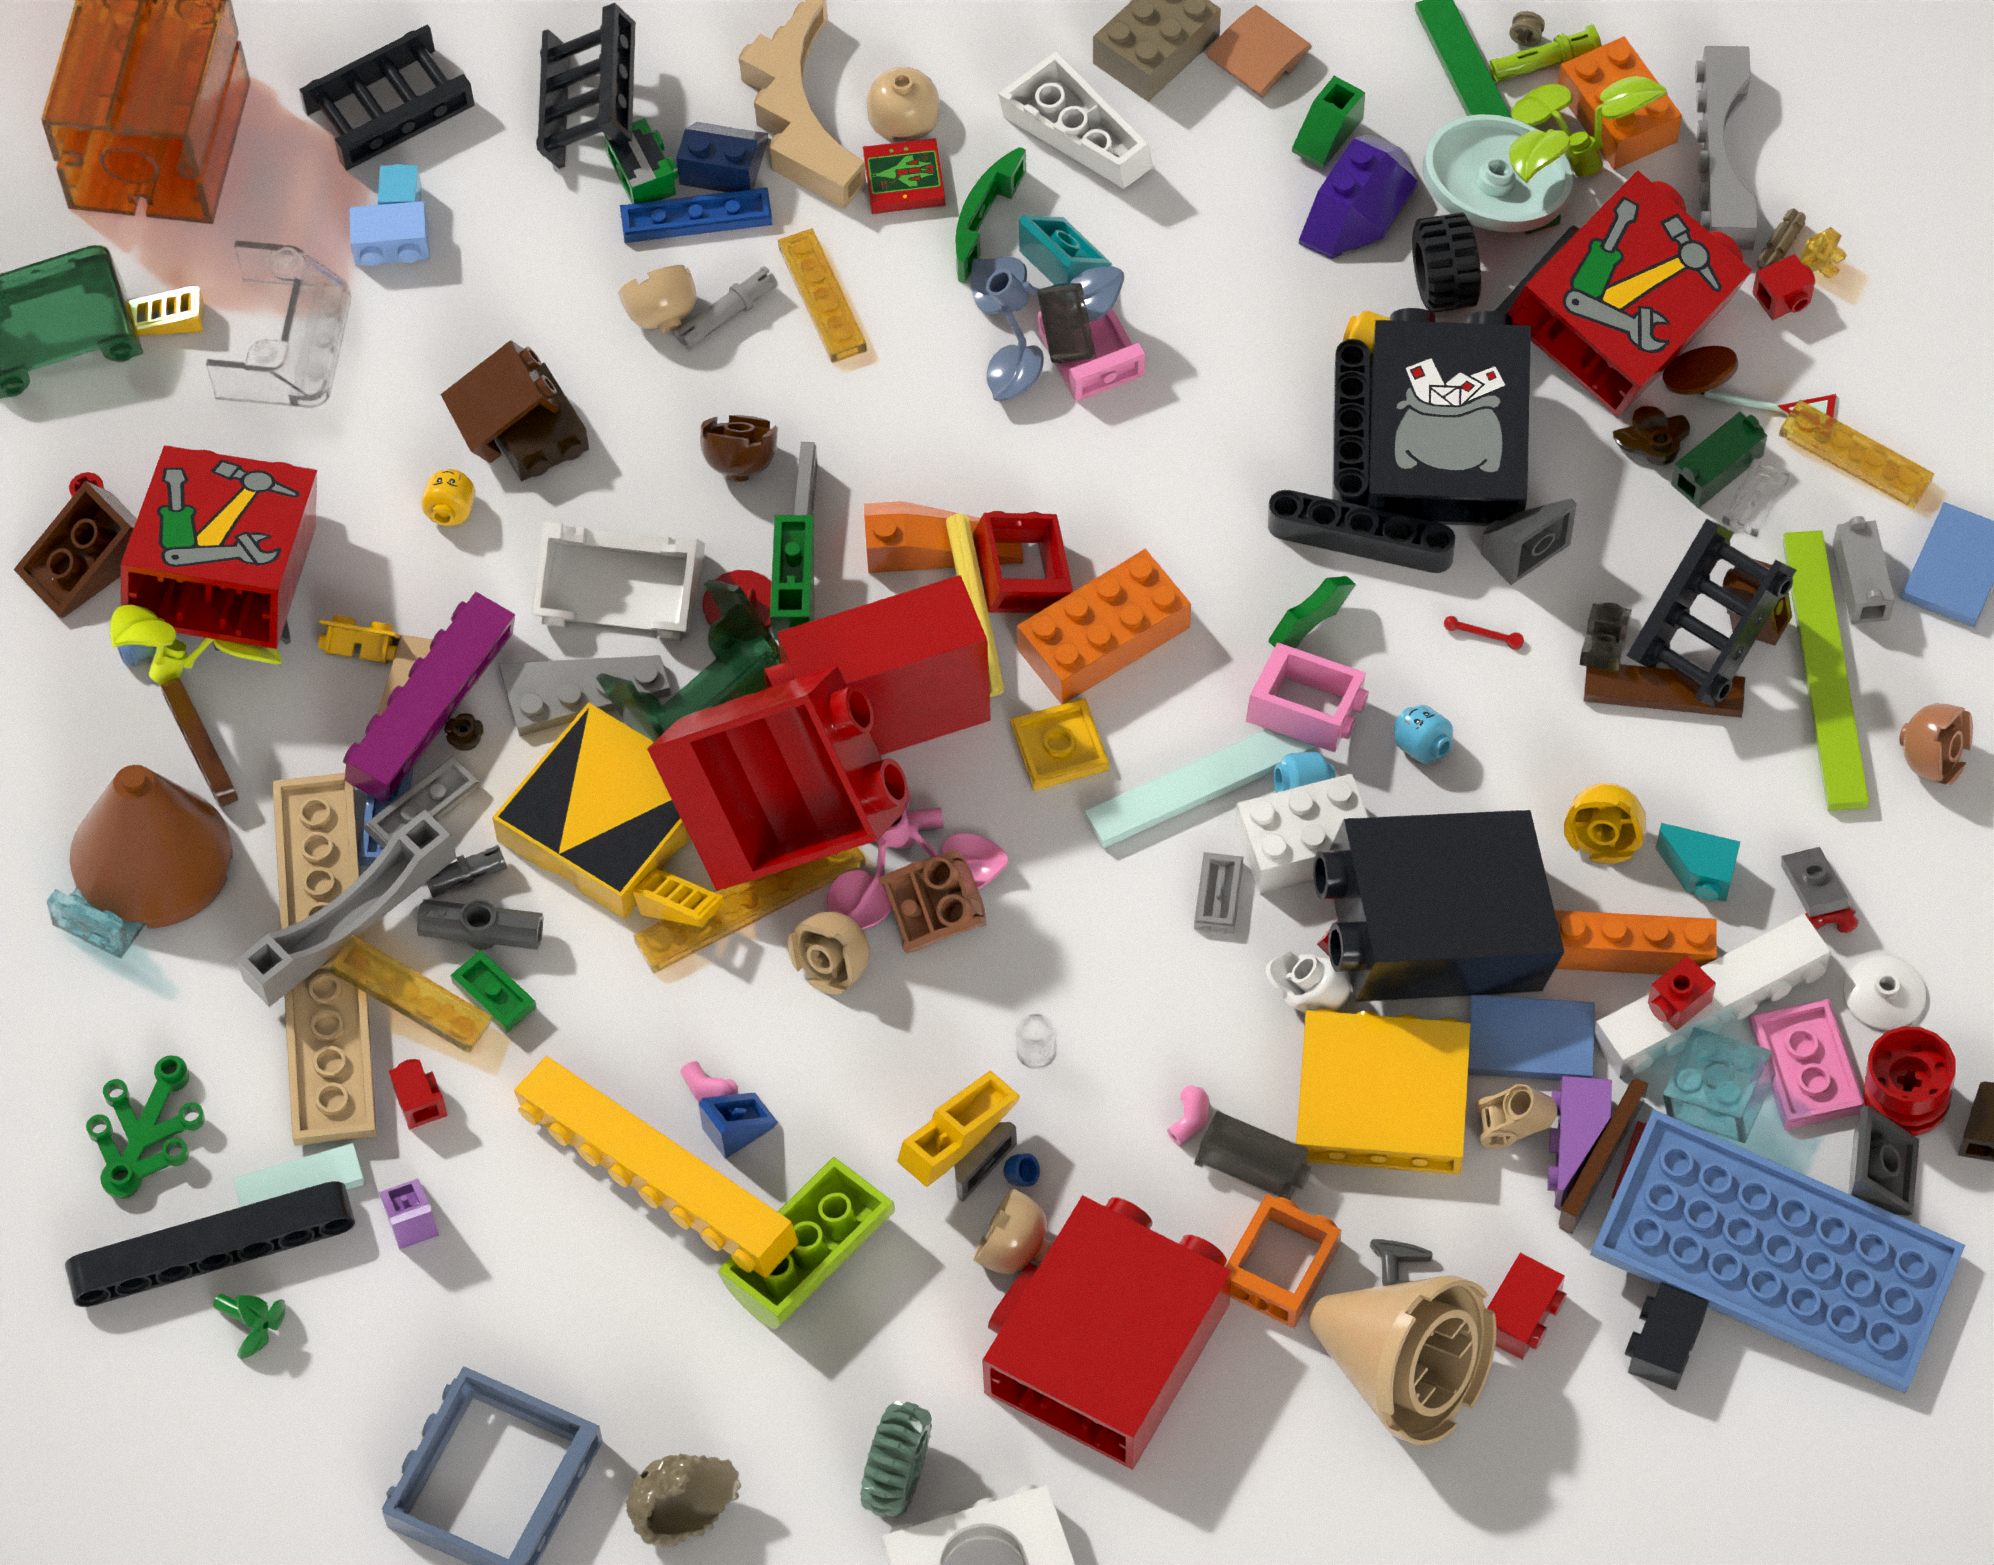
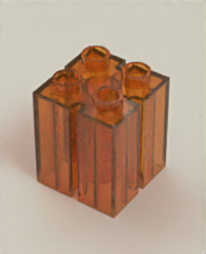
M75 0L41 118L53 160L58 161L56 170L68 209L135 216L139 198L143 197L148 205L146 209L147 217L206 224L214 223L251 83L242 43L237 40L239 31L231 0Z

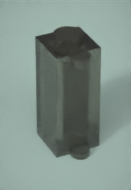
M1216 1111L1200 1143L1199 1152L1194 1161L1196 1166L1201 1168L1204 1165L1275 1194L1278 1197H1284L1291 1200L1296 1188L1303 1190L1312 1169L1311 1166L1307 1165V1148L1219 1111Z

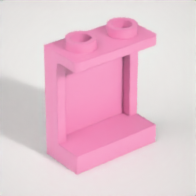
M1053 303L1038 312V334L1076 402L1145 375V353L1139 342L1136 344L1131 343L1113 309L1101 319L1089 323L1076 320L1071 313L1072 306L1064 307Z

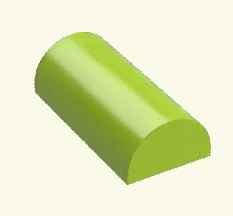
M833 1157L777 1211L792 1221L799 1243L767 1278H764L754 1270L748 1273L741 1269L730 1257L718 1269L720 1278L734 1298L751 1315L763 1324L777 1329L895 1212L894 1202L837 1158Z

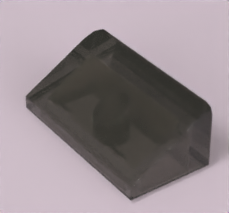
M1062 283L1039 289L1037 295L1051 362L1059 364L1096 358L1082 284Z

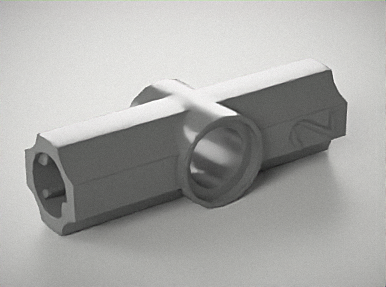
M423 899L418 911L417 933L418 936L467 941L472 948L478 950L488 949L494 945L538 950L543 935L544 917L543 913L495 908L493 904L483 899H474L467 904ZM480 921L489 922L483 927H473L475 923Z

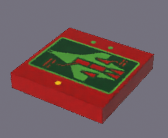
M936 138L863 146L872 214L946 206Z

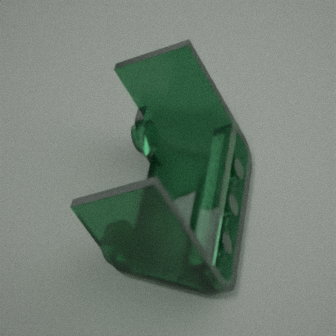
M710 579L704 583V586L723 614L712 624L708 632V645L716 659L663 706L653 694L643 691L639 692L632 681L600 673L596 677L627 726L650 740L656 741L672 724L682 717L767 689L763 670L781 664L779 646L740 586Z

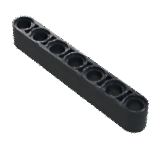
M331 1181L83 1252L69 1258L65 1262V1269L74 1304L79 1307H90L340 1235L353 1228L355 1219L345 1184L339 1181Z

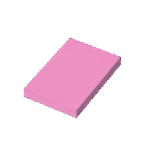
M1829 999L1750 1015L1749 1025L1784 1130L1860 1114L1861 1107H1865V1103Z

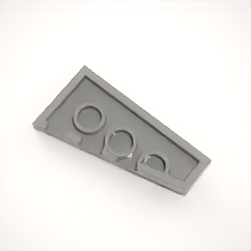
M660 655L498 663L519 736L571 723L588 702L608 713L671 696L670 685Z

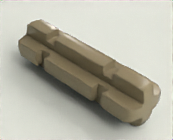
M1795 208L1787 211L1783 217L1784 221L1779 223L1767 242V247L1763 248L1758 256L1757 265L1760 269L1784 258L1796 239V234L1800 233L1805 225L1806 216L1803 212H1798Z

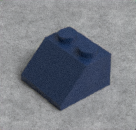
M695 122L685 128L676 157L679 185L720 192L754 189L768 142V133Z

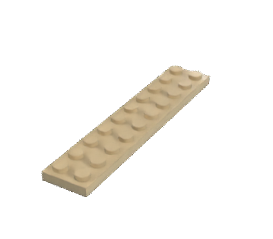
M345 773L273 781L281 930L299 923L321 910L360 877L355 786L344 781ZM363 932L284 995L291 1125L294 1146L377 1137Z

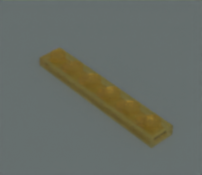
M856 847L723 889L716 894L723 896L725 904L702 927L662 920L633 935L634 942L654 974L834 882L841 874L865 866V857L860 849Z

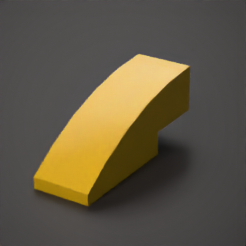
M991 1070L935 1109L932 1120L902 1142L897 1162L927 1188L979 1144L1019 1101L1020 1095Z

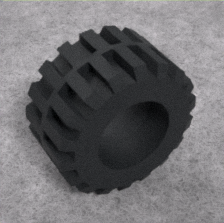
M1465 213L1417 219L1412 233V253L1416 282L1421 300L1426 309L1434 313L1477 306L1481 294L1480 259L1474 230Z

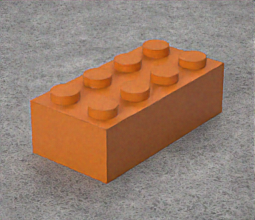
M1145 548L1018 624L1017 650L1062 705L1189 629L1191 603Z

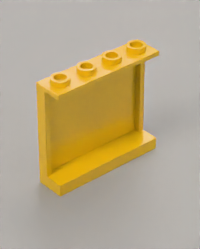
M1319 1008L1315 1011L1306 1010L1295 1162L1461 1175L1471 1023L1461 1022L1455 1018H1441L1439 1020L1420 1019L1410 1014L1389 1017L1379 1016L1370 1011L1351 1014L1338 1013L1330 1008Z

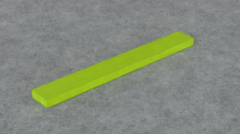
M1823 530L1784 533L1782 541L1786 564L1797 570L1792 577L1791 595L1827 811L1868 808L1869 798Z

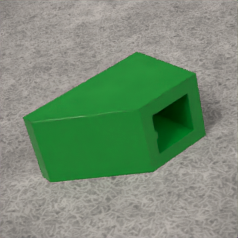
M1334 75L1314 99L1292 146V152L1323 169L1363 120L1365 92Z

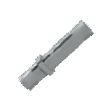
M763 266L741 284L735 283L730 286L729 293L675 330V335L679 342L686 341L683 347L690 350L695 344L742 310L747 312L752 309L753 302L778 286L773 273L767 276L769 269Z

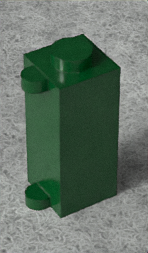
M1739 411L1674 464L1671 485L1699 509L1763 457L1768 435L1764 432L1758 419L1753 415L1746 417Z

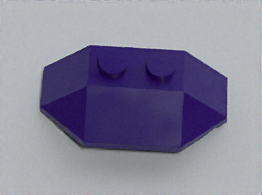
M1371 134L1353 138L1318 190L1300 235L1299 244L1333 259L1342 255V252L1358 249L1383 239L1418 186V179L1403 149Z

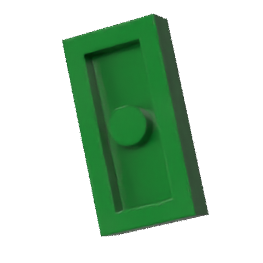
M479 950L450 975L452 983L506 1034L537 1008L535 1000L482 950Z

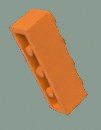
M1554 910L1564 949V954L1555 969L1663 975L1686 956H1689L1699 967L1716 959L1717 919Z

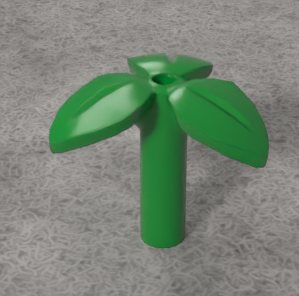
M219 1294L213 1302V1307L216 1310L244 1323L251 1329L252 1333L246 1337L238 1350L237 1356L240 1359L248 1358L259 1352L269 1341L267 1330L269 1328L278 1330L285 1316V1300L282 1299L275 1301L269 1312L267 1302L251 1295H238L236 1300L224 1294Z

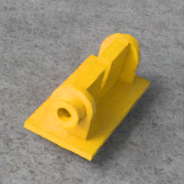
M333 615L332 621L319 620L321 625L328 628L327 634L321 633L318 641V648L325 650V654L353 658L356 644H361L359 658L362 660L380 662L382 664H388L389 661L394 660L398 646H393V641H399L401 635L393 632V625L371 621L370 628L356 626V619Z

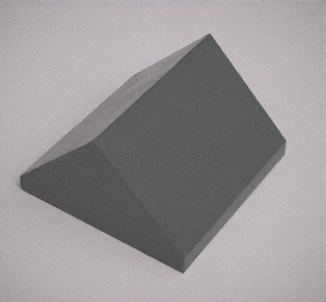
M1870 1106L1861 1107L1855 1127L1848 1194L1893 1214L1912 1215L1919 1139Z

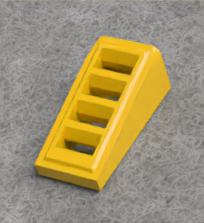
M188 287L127 301V336L203 332L204 301L200 287ZM182 309H188V311L182 312ZM167 310H174V314L167 316ZM153 311H159V318L153 319ZM138 312H145V321L138 322Z
M657 869L652 870L633 889V896L641 915L700 927L725 904L723 896Z

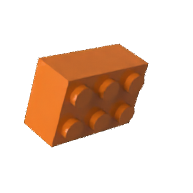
M1625 36L1562 63L1560 65L1558 84L1570 90L1573 101L1568 107L1587 134L1594 138L1596 107L1602 104L1600 95L1608 86L1618 80L1631 76L1645 77L1656 83L1658 81ZM1666 94L1624 117L1605 119L1602 116L1601 139L1604 146L1599 150L1613 170H1616L1678 142L1682 114Z

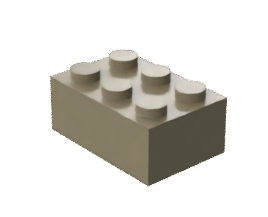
M1132 0L1093 36V64L1149 102L1220 36L1221 8L1209 0Z

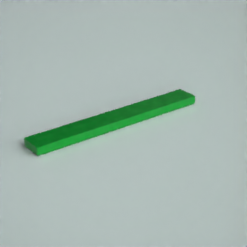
M1423 0L1416 2L1415 12L1466 115L1486 114L1512 118L1454 1ZM1559 214L1554 220L1542 227L1524 231L1525 235L1559 225L1561 215Z

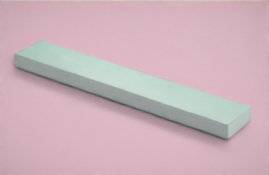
M1266 729L1085 810V819L1104 849L1274 772L1275 766L1280 764L1282 758L1287 754L1314 752L1315 746Z

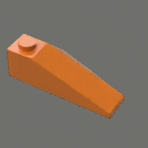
M904 501L864 504L868 573L955 568L946 520L948 517L958 513ZM967 515L973 537V532L980 518ZM995 543L1000 565L1023 563L1022 543Z

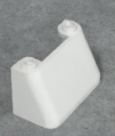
M543 521L531 614L542 617L541 625L565 627V621L653 630L657 631V638L680 640L681 634L689 633L704 558L705 543L697 538L678 536L674 541L667 536L652 537L589 530L585 527L574 528L563 526L562 523Z

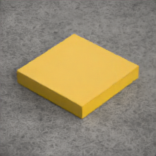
M1086 698L1010 718V726L1033 791L1109 771V761Z

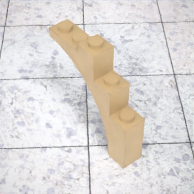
M806 0L797 5L792 18L785 26H780L776 30L772 40L760 34L751 45L748 44L743 48L739 56L741 80L759 90L754 100L757 126L775 135L769 146L772 170L845 209L866 184L865 163L843 148L822 127L808 103L802 86L805 62L815 38L828 20L826 0Z

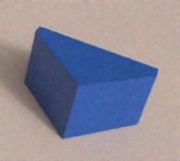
M755 1092L702 1098L698 1103L702 1129L725 1159L773 1129L778 1123Z

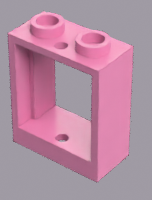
M1277 642L1250 694L1246 722L1336 752L1341 739L1348 740L1351 736L1356 717H1353L1355 711L1362 713L1369 695V691L1363 689L1366 673ZM1285 678L1343 697L1335 715L1332 716L1277 697Z

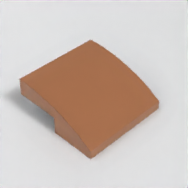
M1255 5L1231 24L1205 54L1208 59L1264 98L1284 72L1289 75L1312 48V45L1261 7Z

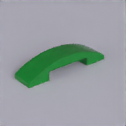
M1018 147L996 161L980 177L967 196L959 215L955 237L958 281L966 283L971 274L972 260L979 259L981 255L980 233H977L995 198L997 195L1012 199L1026 173V149Z

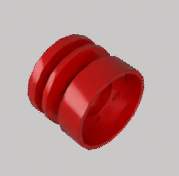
M1902 1026L1887 1031L1874 1042L1868 1054L1867 1074L1863 1089L1865 1106H1870L1914 1136L1931 1132L1944 1121L1950 1109L1952 1089L1956 1075V1058L1949 1044L1935 1032L1922 1027Z

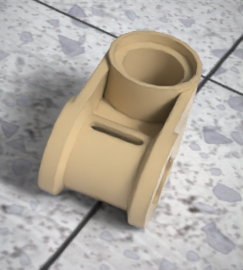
M1517 1084L1498 1094L1484 1097L1475 1103L1476 1113L1481 1116L1483 1127L1480 1141L1481 1145L1486 1148H1504L1514 1144L1517 1140L1546 1130L1553 1124L1557 1116L1555 1100L1525 1084Z

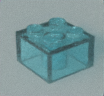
M1694 1027L1663 1093L1667 1115L1700 1130L1746 1143L1776 1077L1772 1050Z

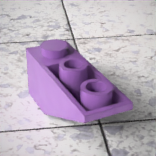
M1562 1076L1560 1091H1552L1551 1098L1555 1100L1557 1105L1558 1129H1550L1549 1153H1556V1166H1549L1547 1191H1555L1554 1207H1561L1611 1119L1612 1080Z

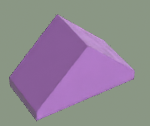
M418 1178L379 1192L399 1249L439 1236L429 1201Z

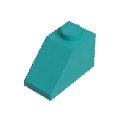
M1661 823L1656 850L1687 893L1695 894L1703 900L1726 902L1740 841Z

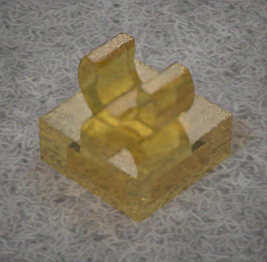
M1829 227L1808 239L1799 260L1803 265H1808L1813 272L1819 270L1826 278L1837 275L1840 270L1832 264L1831 260L1837 264L1847 256L1841 248L1837 247L1842 235L1832 227Z

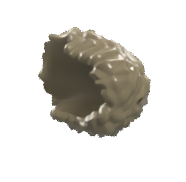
M680 1453L678 1456L669 1455L661 1460L651 1462L642 1471L641 1475L636 1476L632 1481V1488L629 1490L628 1499L625 1502L627 1504L626 1512L631 1519V1523L634 1525V1532L641 1536L644 1543L659 1545L662 1548L668 1545L676 1546L679 1541L685 1542L690 1536L695 1537L697 1534L703 1536L706 1529L712 1530L714 1528L713 1522L718 1520L719 1514L725 1510V1505L731 1501L738 1500L739 1494L736 1491L741 1488V1483L738 1479L739 1472L735 1470L729 1459L719 1460L716 1457L707 1458L705 1455L698 1457L696 1455L688 1456Z

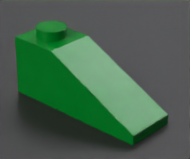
M814 515L774 516L770 620L774 640H778L777 632L814 621Z

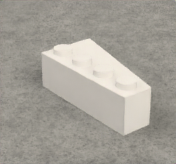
M1057 51L998 93L1005 119L1123 189L1153 168L1148 143Z

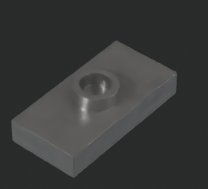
M1820 847L1781 856V866L1809 917L1848 908V896Z

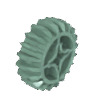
M896 1400L886 1408L885 1413L881 1417L880 1424L877 1426L864 1468L860 1500L864 1509L872 1511L875 1515L885 1518L889 1516L897 1519L907 1510L913 1493L916 1491L931 1438L932 1418L928 1410L920 1408L919 1405L907 1401L903 1403Z

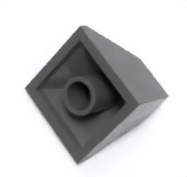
M1570 498L1513 513L1503 521H1494L1483 533L1481 555L1510 585L1514 584L1570 546L1577 503Z

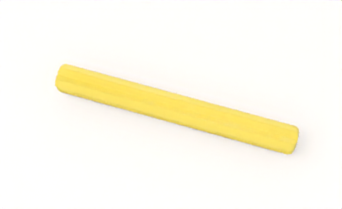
M958 513L947 518L946 526L957 576L961 575L987 637L989 691L991 698L1004 693V684L969 518L967 515Z

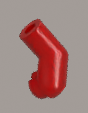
M1850 905L1846 909L1809 917L1805 913L1816 930L1826 924L1836 923L1839 932L1848 933L1856 929L1859 924L1857 917L1854 915L1856 911Z

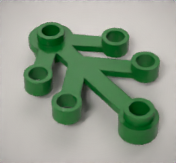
M165 1056L155 1065L154 1075L157 1082L139 1120H137L129 1103L130 1093L126 1083L120 1079H113L104 1085V1098L107 1104L114 1108L129 1141L122 1157L111 1138L113 1127L107 1116L97 1114L92 1116L86 1123V1130L90 1139L97 1142L106 1162V1166L100 1176L102 1187L112 1197L121 1199L131 1197L140 1188L144 1177L169 1166H181L188 1160V1148L186 1143L180 1138L167 1140L162 1146V1152L140 1160L145 1148L186 1130H198L205 1123L202 1107L197 1103L189 1102L179 1109L177 1116L157 1124L170 1093L183 1089L189 1081V1071L186 1063L178 1056ZM168 1067H177L176 1071L171 1074L164 1073V1070ZM113 1090H123L120 1096L110 1097V1093ZM195 1112L199 1114L193 1121L185 1120L189 1113ZM97 1125H106V1129L103 1132H93ZM174 1148L182 1149L178 1156L168 1155ZM119 1173H128L127 1177L123 1180L118 1181L114 1179Z

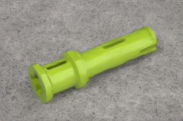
M1592 24L1586 26L1585 31L1568 36L1564 33L1559 34L1551 43L1529 48L1502 58L1492 59L1489 61L1492 79L1495 83L1547 66L1561 65L1564 62L1601 47L1600 36Z

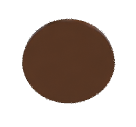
M1724 346L1696 348L1675 358L1664 370L1663 381L1666 388L1671 392L1684 395L1697 393L1704 395L1706 391L1722 385L1735 374L1739 365L1738 358L1732 349Z

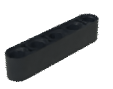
M1347 339L1337 346L1335 353L1332 499L1366 507L1369 483L1370 351L1364 342L1357 339ZM1345 459H1355L1356 461H1348ZM1346 491H1353V492H1355V493L1349 494V493H1345V492H1346Z
M1293 490L1277 491L1269 500L1268 529L1276 538L1430 573L1445 572L1453 563L1455 534L1449 526L1442 523ZM1288 513L1290 516H1282L1280 514ZM1317 522H1327L1329 524L1324 525ZM1356 530H1364V531H1367V532H1365V533H1358V532H1356ZM1401 538L1405 541H1395L1393 539ZM1431 547H1440V548H1443V549H1441V550H1435V549H1432Z

